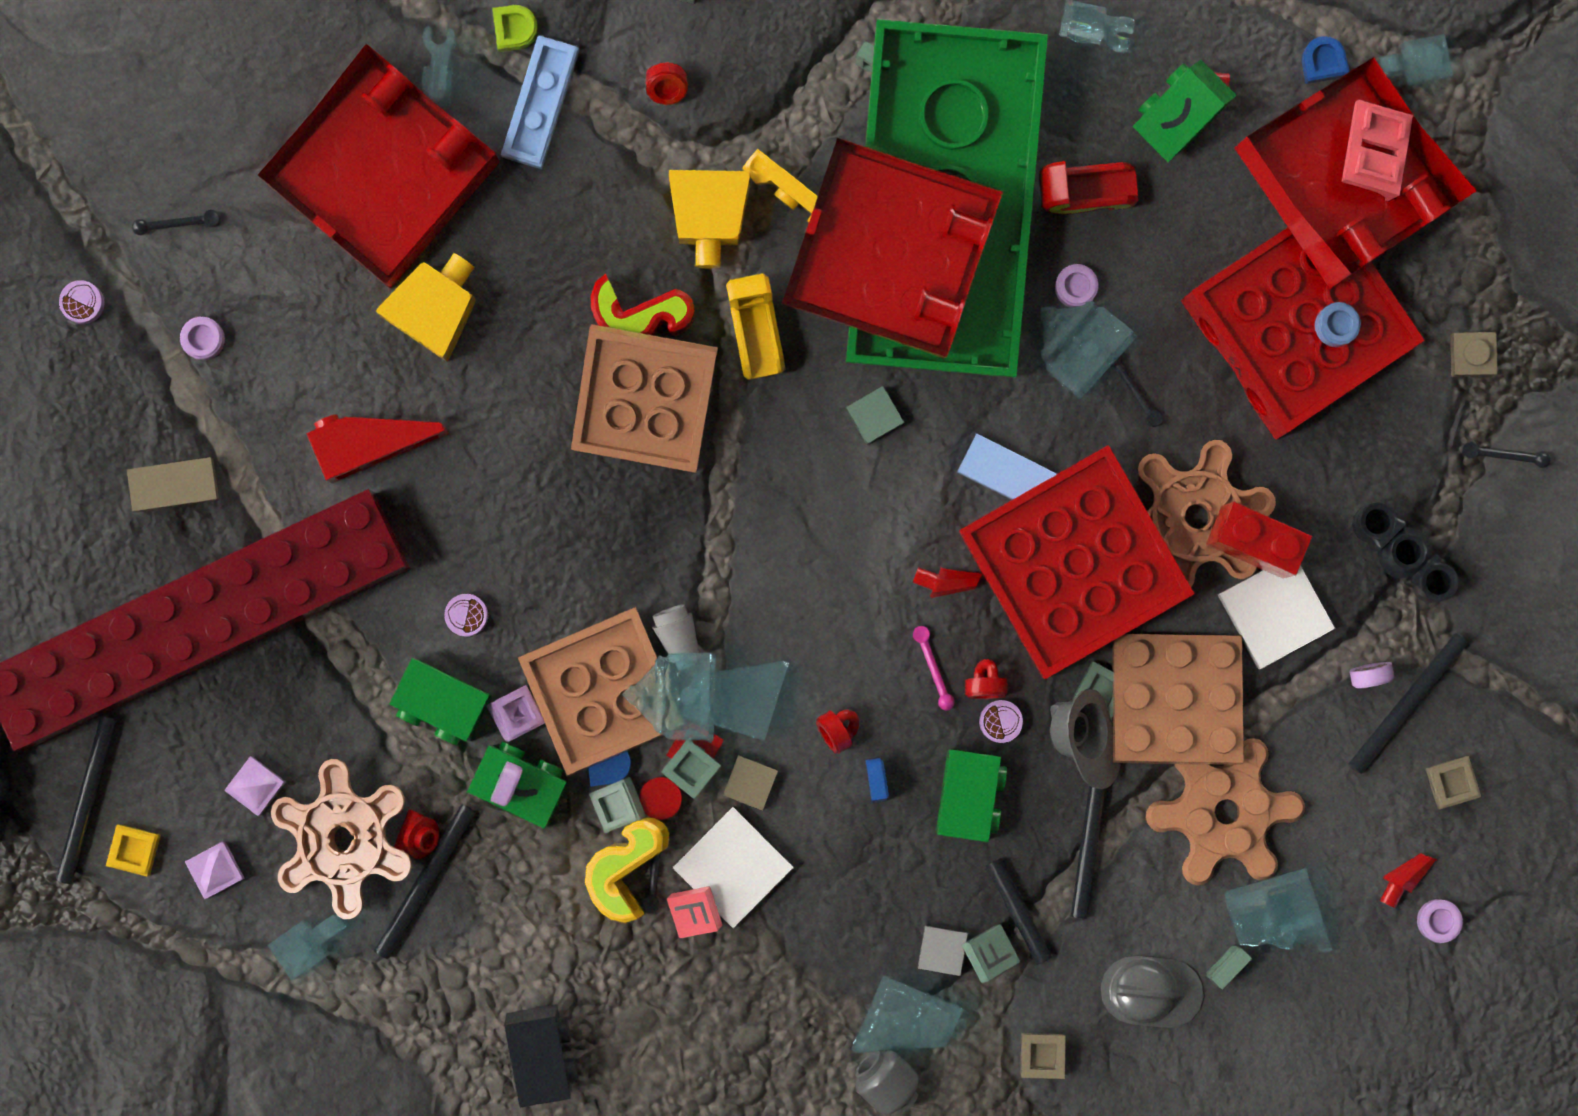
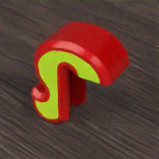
M1066 161L1045 165L1038 173L1041 207L1051 214H1075L1105 208L1119 210L1133 207L1139 201L1136 168L1129 162L1067 168Z
M606 273L595 282L590 296L591 309L598 326L655 336L661 325L667 324L669 334L677 336L687 331L695 319L693 300L688 294L678 289H673L623 312Z

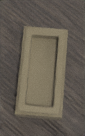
M212 457L127 469L133 512L219 500L214 458Z

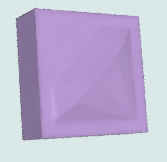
M527 685L487 705L506 743L545 723Z
M250 756L224 791L254 814L261 816L286 781L256 758Z
M225 841L185 861L204 899H208L245 879Z

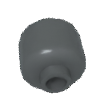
M891 1050L883 1052L873 1051L861 1061L856 1069V1090L877 1112L883 1115L893 1114L896 1111L903 1113L916 1102L918 1098L916 1090L919 1084L918 1073L896 1052Z

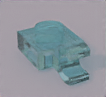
M1066 0L1062 12L1059 36L1070 38L1077 43L1089 42L1098 45L1104 39L1113 51L1126 53L1129 49L1130 39L1120 37L1117 33L1133 34L1135 20L1126 16L1106 15L1107 8Z
M426 27L423 32V42L431 53V67L424 66L422 90L423 92H429L428 97L435 104L450 106L453 69L452 53L456 46V35L453 29H448L447 40L443 44L437 45L432 42L433 31L431 27Z
M1445 34L1403 42L1400 45L1401 54L1383 56L1378 61V64L1388 78L1406 74L1408 86L1445 80L1453 76Z
M337 914L330 916L314 929L311 928L305 919L271 942L268 947L292 981L330 955L323 943L347 926Z

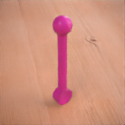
M918 626L913 631V638L921 645L940 696L938 705L942 710H951L955 705V699L947 693L928 642L929 630L924 626Z

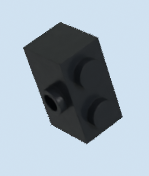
M557 1004L506 1013L504 1028L519 1108L571 1099L572 1084L578 1083V1072L575 1058L567 1059L564 1043L571 1042L567 1016L559 1017Z

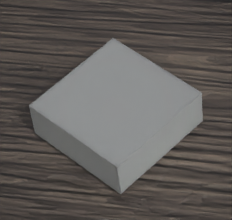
M925 925L918 969L960 976L965 952L962 944L966 943L968 933Z

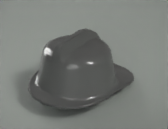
M1086 689L1081 691L1074 700L1057 702L1052 705L1050 709L1052 717L1050 735L1054 748L1060 754L1074 759L1083 780L1092 788L1104 789L1111 786L1118 776L1120 763H1113V727L1108 716L1104 698L1098 691Z
M1144 956L1124 957L1109 967L1104 973L1101 983L1102 1001L1108 1012L1119 1021L1133 1025L1162 1028L1180 1027L1191 1021L1199 1012L1204 998L1202 982L1197 973L1186 963L1173 959Z

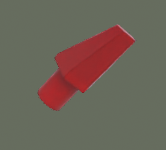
M918 567L913 583L931 589L930 597L935 598L973 590L977 587L983 574L942 567L939 573L936 574Z
M1420 853L1384 875L1383 879L1389 883L1380 901L1396 908L1404 890L1412 893L1413 889L1437 859Z

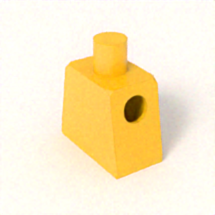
M669 170V182L679 244L696 245L695 267L705 269L720 268L721 245L739 244L750 188V171Z
M453 253L441 272L423 262L377 308L376 312L380 317L447 362L476 302L474 296L462 288V285L475 267L456 253Z

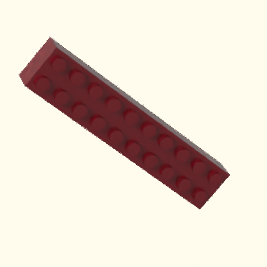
M370 489L364 490L0 662V722L13 751H27L411 569L375 492Z

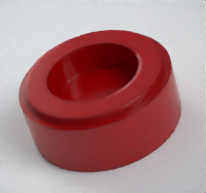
M656 777L644 784L640 791L639 800L647 816L664 820L675 815L680 809L682 792L679 786L669 778Z

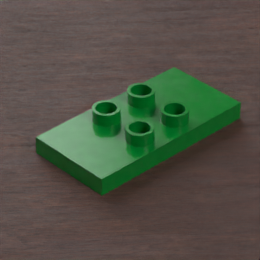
M877 19L865 147L990 187L1003 193L973 276L948 356L942 358L849 326L846 363L1010 378L1017 377L1048 34Z

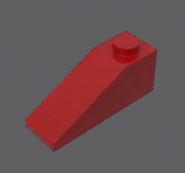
M338 414L318 420L314 423L316 429L306 433L325 480L330 483L340 481L449 435L446 427L440 422L343 417L339 419Z

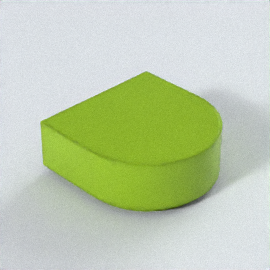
M520 5L492 8L498 52L524 49L534 42L538 33V25L535 16L529 9Z

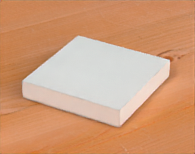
M1301 566L1296 576L1280 578L1262 570L1218 594L1258 669L1273 663L1335 629Z
M734 807L673 867L693 889L710 886L719 915L732 928L793 868Z

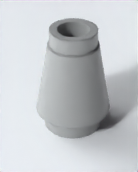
M684 604L668 608L652 616L655 622V626L652 628L672 662L675 663L677 671L693 667L701 662L692 613H687Z

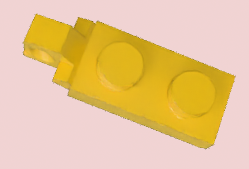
M757 149L742 169L750 171V178L757 185L771 184L777 186L778 190L774 195L792 210L799 204L812 214L818 196Z

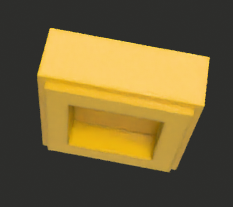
M117 824L106 866L146 877L150 876L161 835Z

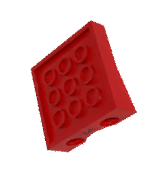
M366 43L312 113L259 172L258 176L391 289L500 161L492 149L435 104L400 71Z
M1374 57L1254 131L1234 147L1330 289L1477 191L1421 127L1414 115L1399 196L1385 201V197L1375 191L1342 182L1354 106L1357 100L1413 115ZM1365 142L1361 144L1365 148L1389 155L1393 154V150Z
M837 137L782 304L946 358L1003 192Z
M1288 227L1193 289L1181 300L1206 339L1222 354L1242 384L1249 402L1275 440L1425 341L1372 262L1330 289ZM1336 302L1352 306L1358 313L1361 322L1360 331L1356 338L1341 347L1326 345L1319 339L1315 331V320L1319 312L1329 304Z
M1109 445L959 530L960 536L1043 679H1047L1195 594Z

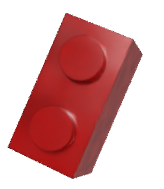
M1231 502L1221 506L1206 545L1280 578H1288L1297 575L1312 536L1241 504Z

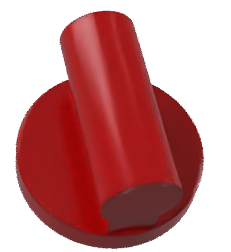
M408 809L394 848L405 851L415 859L426 857L437 846L439 839L438 824L435 820L424 816V814Z

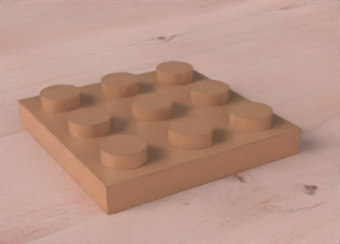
M591 324L571 450L696 473L718 347Z
M636 607L518 657L567 776L576 774L686 726Z
M1124 634L1112 641L1114 672L1113 763L1241 765L1244 763L1242 636Z

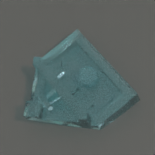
M1093 301L1086 302L1084 306L1055 309L1054 306L1041 308L1044 350L1041 351V358L1046 363V370L1079 399L1088 392L1137 338L1132 329L1104 307H1097Z
M670 653L666 658L659 656L655 660V665L635 686L631 685L622 695L654 726L653 728L657 733L663 734L669 740H713L716 655L712 653Z

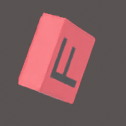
M710 886L672 893L667 898L679 938L716 932L723 926Z

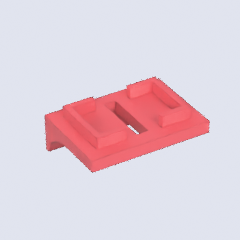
M1357 100L1354 106L1342 182L1375 191L1383 195L1385 201L1399 196L1413 115ZM1365 142L1393 150V154L1389 155L1365 148L1361 144Z

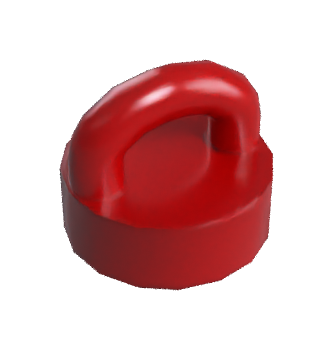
M665 62L647 69L646 92L651 100L658 104L670 105L681 101L686 96L688 81L687 74L682 67L674 63Z
M983 659L975 668L974 678L965 680V695L970 699L1004 698L1008 695V680L1006 678H998V668L993 660Z
M845 709L835 714L829 710L816 719L818 731L834 753L840 754L852 746L851 738L856 735L859 729V717L854 711ZM846 720L849 721L847 729L842 724Z

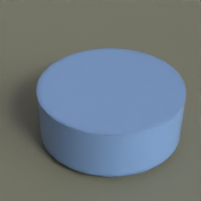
M1342 302L1329 304L1319 312L1315 320L1317 336L1323 343L1331 347H1341L1350 343L1358 335L1361 326L1360 317L1356 310Z

